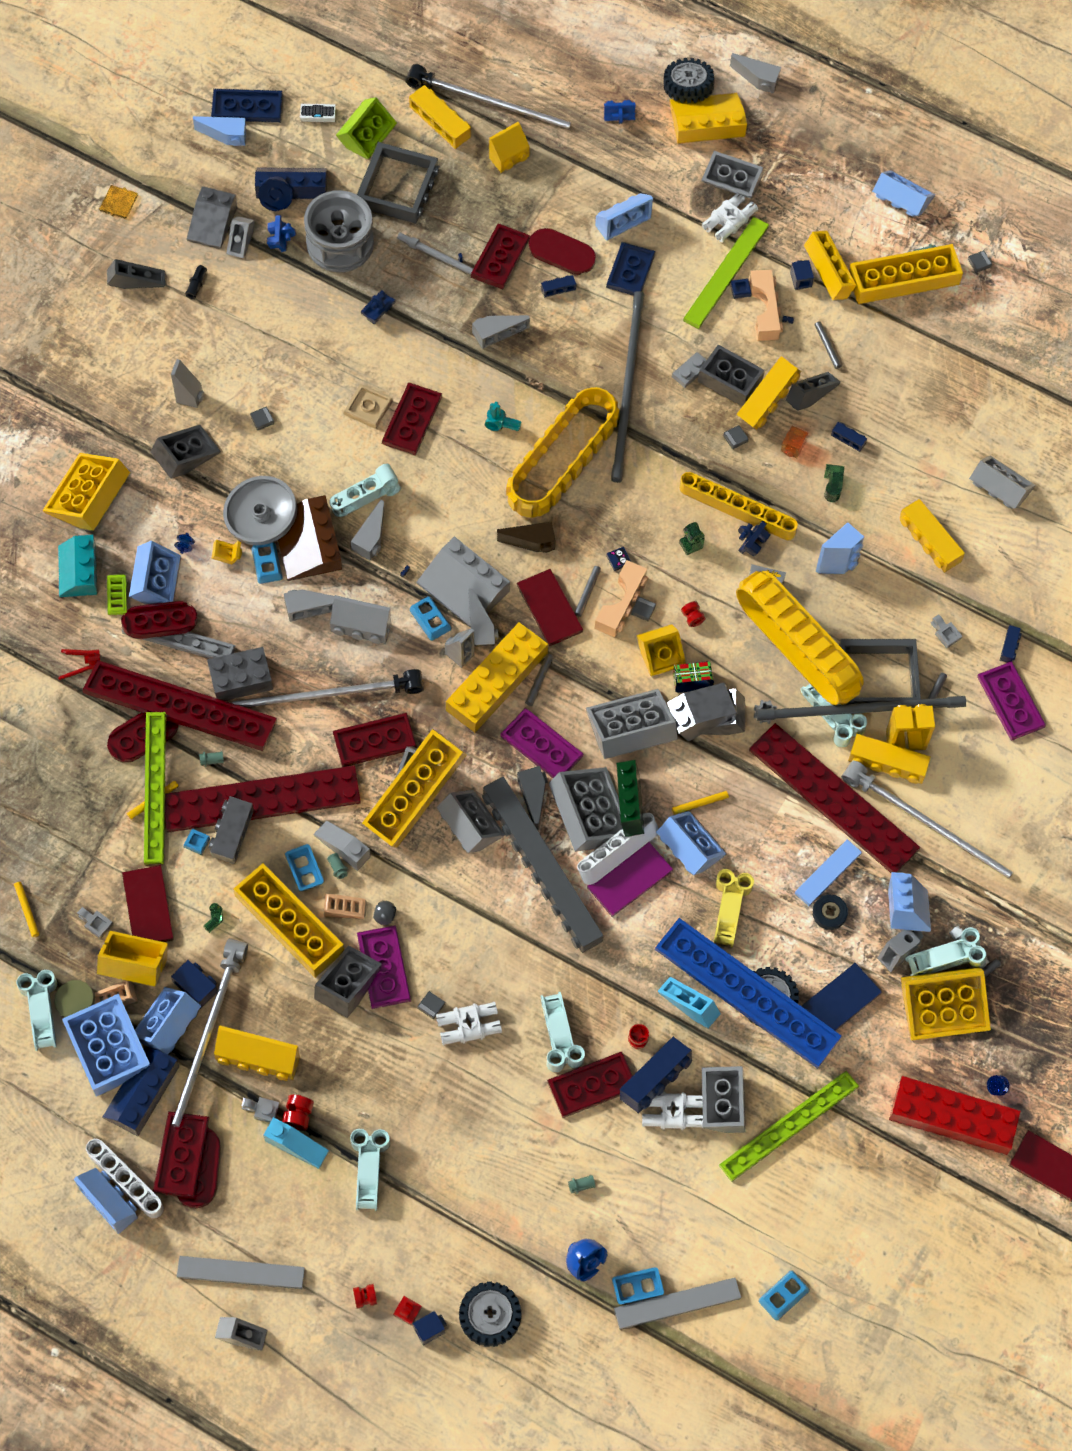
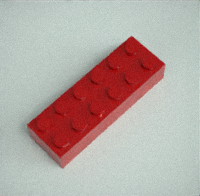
M901 1076L889 1120L1008 1155L1013 1146L1021 1111Z

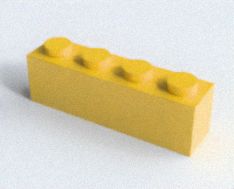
M424 85L409 96V107L453 148H458L471 138L469 123L463 121L456 111H452L444 100H440L432 89H428Z
M813 231L804 247L832 300L847 299L856 287V283L828 231Z
M781 356L736 415L756 430L763 427L767 421L766 417L777 409V403L781 398L783 399L787 396L789 387L799 380L801 371Z
M920 499L902 509L900 514L901 524L909 529L912 537L919 541L924 552L933 558L938 568H941L945 573L962 562L965 555L964 551Z
M856 734L848 761H857L875 772H885L894 778L901 777L911 783L922 784L931 756Z

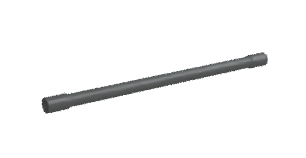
M952 696L921 700L756 709L757 721L778 718L893 711V708L899 705L915 708L919 704L933 706V708L966 707V697Z

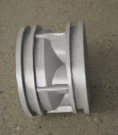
M341 190L323 193L311 201L305 211L304 225L307 251L312 261L319 267L331 272H348L362 266L371 256L374 246L372 213L368 204L360 196ZM334 220L344 221L342 225L335 226L332 223ZM353 227L360 228L357 233H350V229ZM324 230L328 232V235L321 236L317 232Z

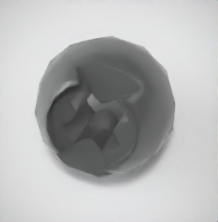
M382 900L375 907L373 916L376 923L380 925L392 923L396 907L390 901Z

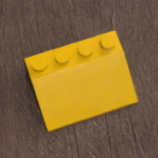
M737 93L709 95L708 98L704 97L703 101L698 99L697 103L693 101L691 103H687V101L681 103L680 99L678 101L674 99L669 100L677 144L739 138L746 135L747 121L745 111Z
M79 453L44 507L43 512L80 529L94 531L125 483L130 471L120 459Z
M980 967L901 977L902 994L911 1041L991 1030L985 975Z

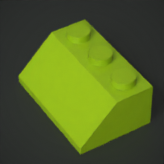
M377 97L369 98L360 104L336 134V137L347 149L365 159H369L374 153L377 143L383 142L397 122Z

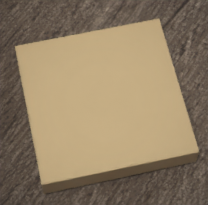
M360 384L345 408L344 415L376 429L391 405L393 398Z

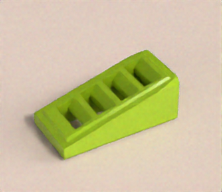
M107 575L108 615H125L127 613L126 575ZM112 590H122V592H112ZM112 605H123V607H112Z

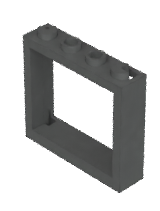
M378 142L357 195L368 204L371 212L416 224L418 218L423 215L424 203L427 204L429 190H432L434 187V177L439 174L438 158ZM384 157L428 169L413 208L369 196Z
M916 639L840 640L839 646L847 654H908L911 697H855L846 704L921 700Z

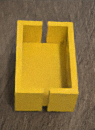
M919 704L915 708L908 707L907 705L894 707L886 728L887 743L905 748L904 732H907L909 750H926L935 729L933 706Z
M109 931L98 954L97 974L155 987L167 962L168 943Z

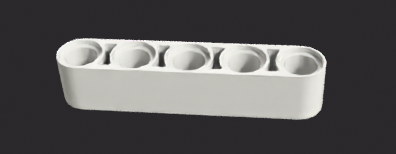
M643 814L645 834L625 837L622 829L581 860L577 865V869L583 882L587 885L596 883L658 835L656 831L659 828L653 814Z
M100 1139L90 1140L86 1145V1151L90 1159L148 1217L158 1218L161 1216L164 1208L159 1197ZM95 1147L102 1148L98 1154H92L91 1152ZM109 1161L116 1162L112 1168L105 1167ZM129 1175L130 1178L127 1182L123 1183L120 1182L121 1176ZM137 1189H143L144 1193L141 1196H134V1192ZM151 1203L158 1204V1208L156 1210H148V1206Z

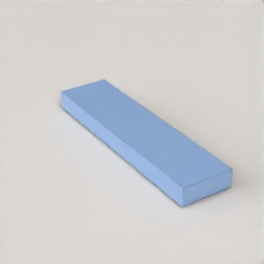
M847 839L794 894L810 906L862 852Z

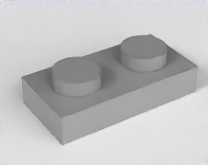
M696 352L672 373V378L684 388L687 387L699 376V370L707 360Z

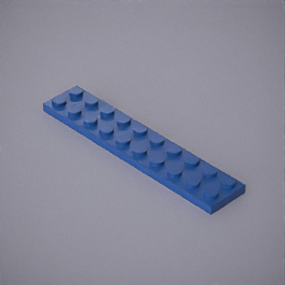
M678 918L655 947L658 953L817 1069L842 1037L680 918Z

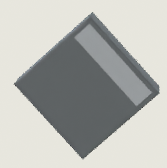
M984 250L968 256V261L975 273L992 266Z
M267 406L250 413L257 431L274 424Z
M740 425L723 433L732 450L748 442V437Z
M638 597L631 615L649 621L656 603Z
M428 991L417 1006V1009L434 1020L436 1014L445 1005V1001Z

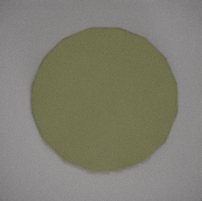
M81 980L66 982L58 989L55 995L54 1003L56 1010L61 1016L67 1017L95 1004L94 991L87 983Z

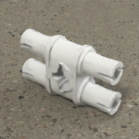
M735 194L731 199L723 201L719 208L712 211L711 217L702 223V228L706 232H710L717 224H721L723 228L715 233V237L719 242H723L729 235L737 233L742 225L747 224L749 217L758 211V207L754 202H750L744 209H738L737 206L745 201V197Z
M492 1002L483 1005L473 1003L471 1006L455 1007L453 1011L436 1014L438 1027L456 1023L459 1026L458 1030L440 1033L442 1045L455 1042L465 1044L467 1041L483 1040L485 1036L502 1033L499 1020L486 1024L479 1022L480 1017L498 1014L496 1003ZM467 1018H468V1020L470 1021V1023L472 1024L471 1029L469 1028L468 1024L466 1023Z
M663 1092L661 1095H657L649 1106L661 1107L663 1112L661 1114H642V1127H661L663 1130L665 1128L681 1130L686 1127L703 1128V1115H686L684 1113L686 1108H703L702 1096L686 1095L684 1092L682 1094ZM673 1105H675L676 1108L674 1117H672L671 1114Z

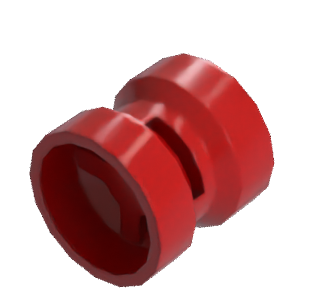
M697 601L690 602L681 608L683 616L687 618L686 622L689 627H696L706 619L704 614L700 612V606Z
M636 1024L631 1027L628 1036V1042L631 1047L641 1049L647 1045L649 1038L648 1028L642 1024Z
M369 1284L365 1288H353L356 1309L363 1308L367 1304L370 1306L377 1305L374 1284Z

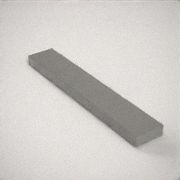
M191 632L143 639L209 659L233 654L236 646Z
M179 1256L177 1278L302 1289L305 1268Z
M731 1278L616 1307L614 1311L619 1330L739 1300L741 1296L736 1278Z

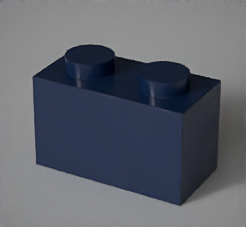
M187 960L171 975V979L181 991L186 992L201 1005V1009L217 994V982L211 976L206 977L202 973L203 969L196 962L192 964Z

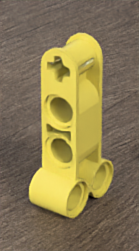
M723 869L718 873L716 887L723 894L713 943L729 945L733 948L742 897L749 895L754 885V878L750 874L742 873L735 877L734 873L729 869ZM727 878L730 882L723 883L720 879ZM740 882H747L749 887H742Z

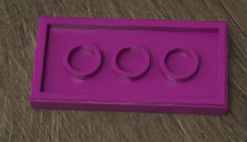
M1012 661L977 675L1011 741L1045 728L1046 724Z
M524 708L500 734V737L536 766H540V769L551 778H554L559 772L570 771L584 755L527 708Z
M648 842L599 881L588 885L587 888L613 917L672 873L673 869L652 844Z
M396 925L358 932L360 952L382 964V967L368 988L371 1009L411 1002Z

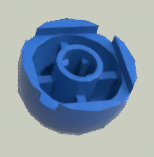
M582 1239L572 1243L568 1248L566 1265L569 1272L582 1282L591 1279L598 1273L599 1270L596 1268L600 1262L604 1265L607 1258V1250L593 1239Z

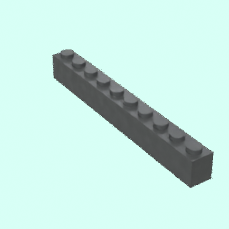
M504 776L484 786L482 798L485 804H490L495 820H500L505 836H510L513 841L511 842L513 849L521 854L523 865L531 870V877L535 884L539 883L541 886V893L545 900L549 899L551 902V909L554 915L561 918V925L564 931L571 934V941L576 949L579 948L584 953L602 943V932Z

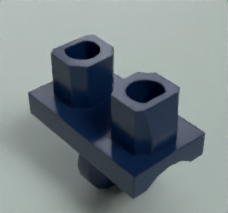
M381 290L377 295L371 297V301L361 310V314L372 324H376L393 306L395 299L389 297Z
M761 521L754 528L751 524L747 526L741 525L738 529V532L741 534L739 539L743 541L746 538L738 551L742 554L747 552L752 556L757 555L762 547L755 540L758 539L760 542L765 543L771 535L764 528L767 524Z

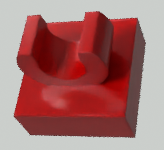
M403 1296L393 1316L412 1326L422 1306Z

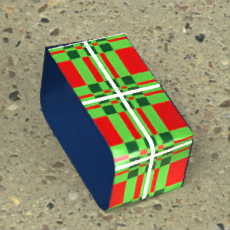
M710 661L674 665L675 692H690L714 685Z

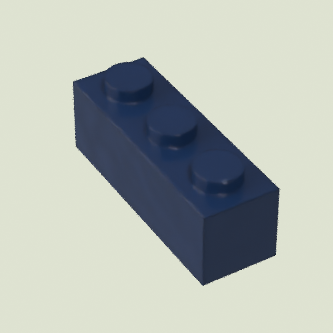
M567 275L562 278L541 282V290L545 298L576 290V282L573 275Z
M837 422L832 429V437L861 452L866 444L867 438L864 435L848 428L843 423Z
M1009 625L1000 661L1008 663L1015 660L1017 654L1015 650L1019 646L1017 641L1020 640L1022 634L1020 633L1021 628Z

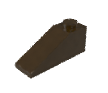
M552 522L497 529L498 542L534 552L548 553L555 550L556 540Z

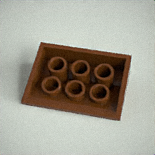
M326 495L309 498L297 503V516L294 524L283 537L278 539L287 581L342 570L341 556Z

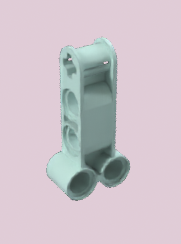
M387 463L379 466L372 476L332 496L329 503L333 514L337 517H343L385 494L387 496L397 494L401 490V486L392 467ZM359 495L358 498L352 499L353 496Z
M811 684L801 687L803 696L813 707L832 705ZM863 714L822 716L835 731L833 738L835 745L841 748L850 744L852 736L856 737V734L863 735L867 725V718ZM855 723H858V724H860L862 727H856V726H854V724H855ZM839 734H845L847 737L842 738Z
M972 927L966 928L962 932V939L927 949L905 958L906 962L909 963L912 972L911 976L936 973L968 962L973 968H982L987 961L986 951L983 947L979 946V932ZM968 936H974L976 937V940L973 942H968L966 938ZM974 954H981L983 956L980 960L972 958Z
M50 970L40 971L37 978L28 973L21 974L17 978L16 984L21 994L28 997L35 1050L38 1051L39 1048L50 1046L56 1048L50 992L56 989L57 980ZM46 978H51V979H52L49 984H47V985L42 984V982H43L44 979H46ZM25 982H32L30 987H22Z
M561 992L545 997L541 995L542 1008L552 1050L547 1055V1068L551 1072H560L565 1064H568L571 1068L581 1067L584 1063L585 1051L581 1046L573 1044ZM576 1053L579 1054L581 1058L578 1060H574L570 1056ZM552 1058H559L561 1062L553 1064L550 1060Z
M356 1129L350 1136L353 1149L359 1151L356 1210L360 1208L375 1209L377 1211L380 1152H384L389 1148V1134L385 1130L379 1129L374 1131L372 1136H368L367 1131L364 1129ZM358 1136H363L366 1140L362 1144H357L355 1139ZM378 1137H384L386 1142L378 1145L375 1143V1140Z

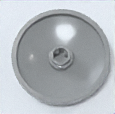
M271 476L249 478L238 484L228 495L223 509L224 522L229 532L240 542L249 545H266L280 539L290 530L297 516V501L290 487L278 478Z

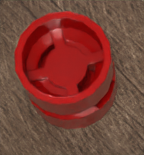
M289 1095L286 1104L288 1111L284 1112L282 1122L296 1130L306 1131L310 1121L308 1115L312 1113L314 1101L301 1095Z

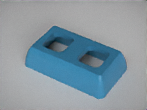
M272 542L266 545H253L251 551L258 583L263 584L282 580L283 576L276 544ZM270 547L271 554L260 556L258 549ZM273 563L274 571L263 572L261 566L262 564Z
M428 596L410 607V612L431 641L451 631L450 624L431 597ZM427 602L432 607V610L423 614L418 607ZM439 617L442 624L432 628L428 621Z
M309 844L285 853L300 891L303 892L323 884L324 879ZM305 856L309 864L297 868L294 860ZM312 873L315 882L304 885L301 877Z
M656 1267L612 1278L617 1301L620 1305L664 1294L659 1270ZM650 1278L653 1280L655 1290L645 1293L642 1290L641 1281ZM631 1283L634 1295L623 1297L620 1286Z
M791 1270L761 1296L758 1301L774 1320H779L810 1290L801 1278ZM790 1279H794L800 1285V1290L795 1294H791L785 1287V1284ZM775 1293H779L785 1299V1303L780 1308H776L770 1301V1297Z

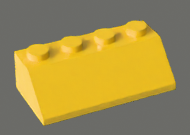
M219 1025L214 1050L215 1059L218 1060L219 1064L229 1066V1064L237 1065V1068L245 1071L249 1069L256 1070L258 1074L264 1076L272 1074L277 1079L283 1081L294 1079L300 1060L297 1045Z

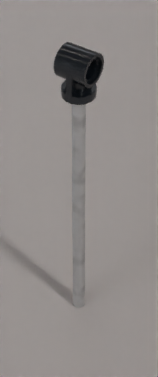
M413 64L405 79L406 84L411 88L418 89L421 85H425L428 89H431L432 86H436L569 129L571 122L435 79V73H427V70L420 64Z
M411 669L403 672V677L398 678V674L393 675V681L233 701L232 703L246 708L395 688V693H400V689H405L407 694H417L424 690L421 670Z

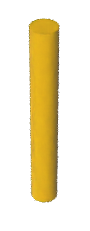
M175 780L165 786V794L179 787ZM145 801L126 813L130 820L145 810Z
M723 791L672 807V812L676 815L727 799L729 795L727 791Z
M16 882L14 887L31 936L33 938L38 937L40 934L22 882Z

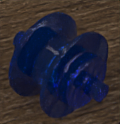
M189 533L177 535L176 538L179 542L174 544L175 548L181 554L191 552L193 548L190 545L194 544L195 540L189 536Z
M993 1075L988 1079L987 1090L990 1094L1003 1096L1009 1091L1010 1084L1006 1077Z

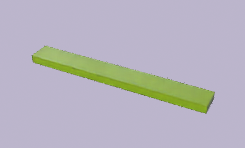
M756 217L752 218L685 315L684 322L697 329L701 327L768 229L769 224Z
M146 712L145 865L164 864L166 712Z
M846 1070L720 1163L719 1167L729 1180L733 1182L858 1089L859 1085Z

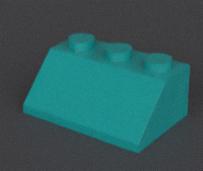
M94 535L73 536L58 546L59 597L97 595V559Z

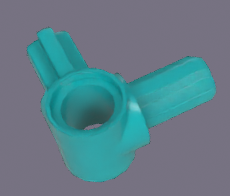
M495 401V403L490 404L484 425L492 431H499L503 427L519 431L522 422L506 417V413L501 409L499 402Z

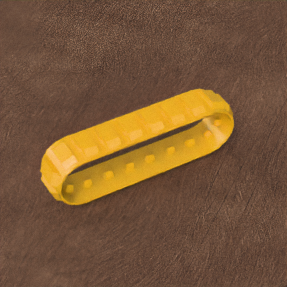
M590 387L577 393L576 397L568 402L565 406V411L559 413L555 418V423L547 428L544 432V437L539 438L534 445L533 451H529L523 458V463L518 464L514 469L513 477L508 479L506 496H508V504L513 511L524 517L535 518L548 513L551 506H555L561 499V494L566 493L572 485V480H576L581 474L582 467H586L589 464L593 454H597L603 446V441H607L613 433V428L617 427L620 409L617 408L618 401L613 394L602 388ZM588 405H599L610 412L607 414L606 422L599 427L598 432L594 437H591L586 447L579 452V456L568 466L567 471L562 477H559L555 486L548 491L544 498L536 501H527L515 493L519 490L518 485L522 480H525L527 474L537 465L539 459L548 451L551 444L557 440L559 434L569 425L571 419L578 414L581 408Z
M755 571L739 583L736 597L743 611L827 702L832 705H844L860 694L861 687L864 685V679L858 666L776 577L767 571Z

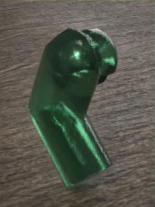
M213 903L209 907L211 919L203 925L208 933L223 921V909L218 903Z

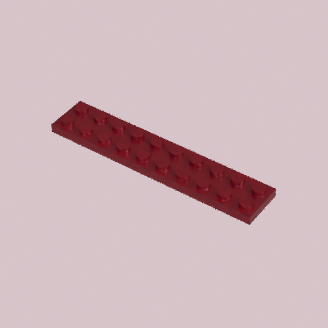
M99 660L83 687V694L145 714L146 712H166L167 721L259 751L264 750L277 723L276 717Z
M776 723L750 747L749 751L890 873H898L920 850L919 845Z
M354 765L166 793L165 820L167 833L215 826L218 819H222L223 812L221 810L225 800L228 801L230 796L253 804L254 811L251 820L361 804L356 768Z

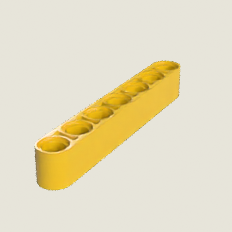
M686 472L681 476L679 488L684 495L753 526L759 525L763 521L767 524L764 528L770 534L784 540H792L795 537L798 523L794 518L692 472Z

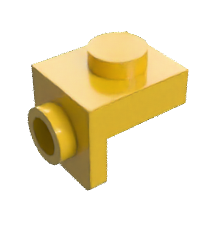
M217 539L214 541L211 559L233 565L241 558L242 549L240 541H237L235 544Z

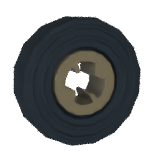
M824 895L813 906L815 922L826 930L840 928L848 917L846 903L836 895ZM828 908H830V911L834 910L833 916L826 914Z

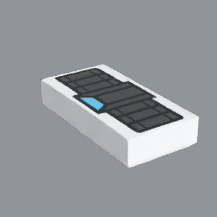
M301 104L300 121L335 122L336 106L335 104Z

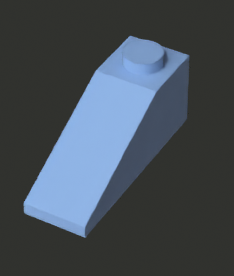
M193 116L194 130L227 145L245 146L247 129L245 118Z

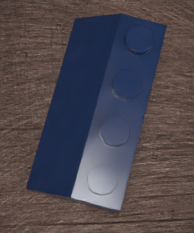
M257 167L255 171L256 199H259L258 190L260 184L269 177H280L288 181L293 189V199H315L317 196L327 192V168Z
M145 1047L143 1050L150 1066L122 1083L102 1117L136 1136H139L180 1067L177 1059L160 1050Z

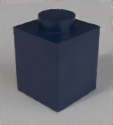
M798 260L792 262L790 275L794 289L811 288L814 275L810 261Z
M435 1311L413 1323V1328L423 1346L445 1334L444 1327L447 1326L442 1315H437Z

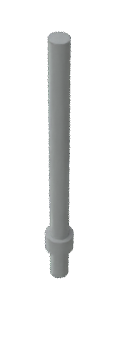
M401 232L398 234L397 239L409 244V247L419 249L471 275L473 268L421 243L415 237L411 238Z

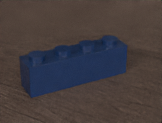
M673 1036L620 1088V1100L638 1114L643 1109H647L652 1100L657 1095H661L670 1082H674L683 1069H687L692 1063V1050Z

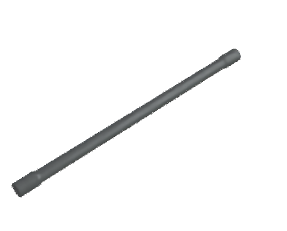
M640 291L635 292L633 298L629 346L615 458L611 481L615 483L621 482L623 476L627 427L641 313L645 296Z

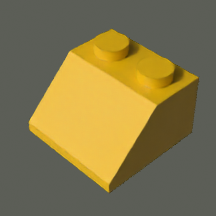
M519 122L489 137V159L500 172L511 169L514 165L524 162L529 157L530 146Z
M672 624L637 635L640 652L650 676L673 670L674 665L686 664L679 631Z

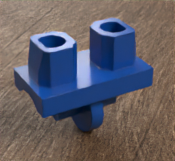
M624 100L622 103L607 101L604 103V121H618L619 124H623V120H635V102H631V100Z
M281 215L275 216V221L268 223V232L275 234V236L267 238V245L270 249L279 248L281 252H285L287 241H290L296 235V230L291 227L290 223L283 222Z

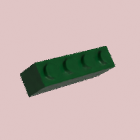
M636 760L616 763L620 819L625 837L645 834L640 773Z

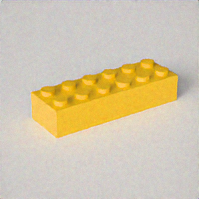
M953 244L854 262L850 264L849 269L856 283L853 292L857 304L960 285L963 275Z
M518 622L446 700V711L476 733L548 654V643Z
M432 729L362 824L390 846L398 848L467 754L439 732Z
M264 863L233 888L235 897L314 978L343 953L344 944Z

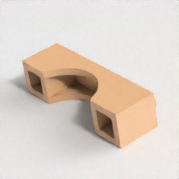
M772 270L750 271L749 284L751 296L761 299L767 307V310L757 316L756 319L757 341L779 340V335L783 332V324L779 322L781 310L780 306L777 307L776 303L778 302V291L774 289L776 287V277L772 275Z
M626 560L618 579V584L623 588L625 596L617 604L602 606L595 620L594 629L612 637H615L618 632L621 633L625 622H623L625 617H629L633 607L631 605L633 601H637L641 593L639 591L641 586L645 587L648 581V576H646L647 568Z

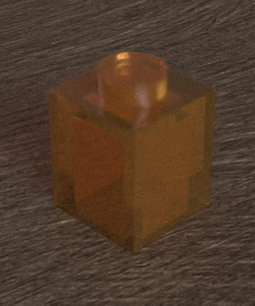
M791 426L782 442L781 452L797 459L807 441L808 432Z

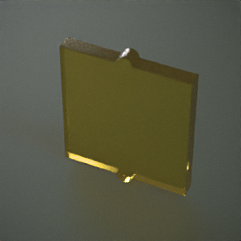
M111 185L99 211L111 214V216L127 219L138 193L127 190L125 187L120 188Z

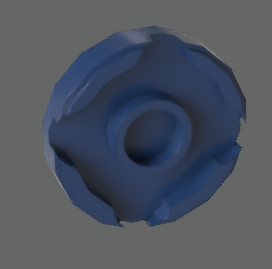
M269 177L260 184L258 198L263 207L276 212L288 208L292 203L293 189L285 179Z

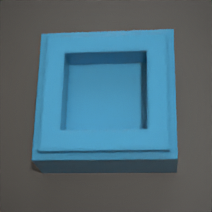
M192 829L183 846L202 855L210 840V836Z

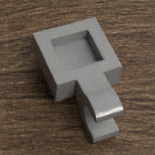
M939 614L933 618L931 625L938 630L935 635L946 649L961 640L962 635L952 622L946 624Z
M82 907L77 912L78 917L87 922L84 925L85 929L99 939L113 925L112 921L98 911L92 915Z
M259 1097L258 1103L246 1098L243 1099L242 1103L243 1110L255 1112L254 1119L271 1122L273 1117L276 1118L279 1102Z

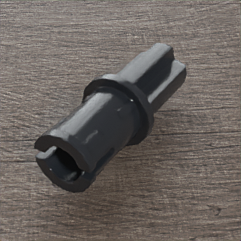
M199 265L196 268L193 277L189 280L190 284L185 292V296L190 299H195L199 288L203 286L202 281L207 272V268L203 265Z

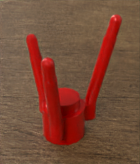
M62 649L61 653L66 655L84 656L85 664H89V666L59 676L58 679L62 680L88 670H93L97 661H100L99 649Z

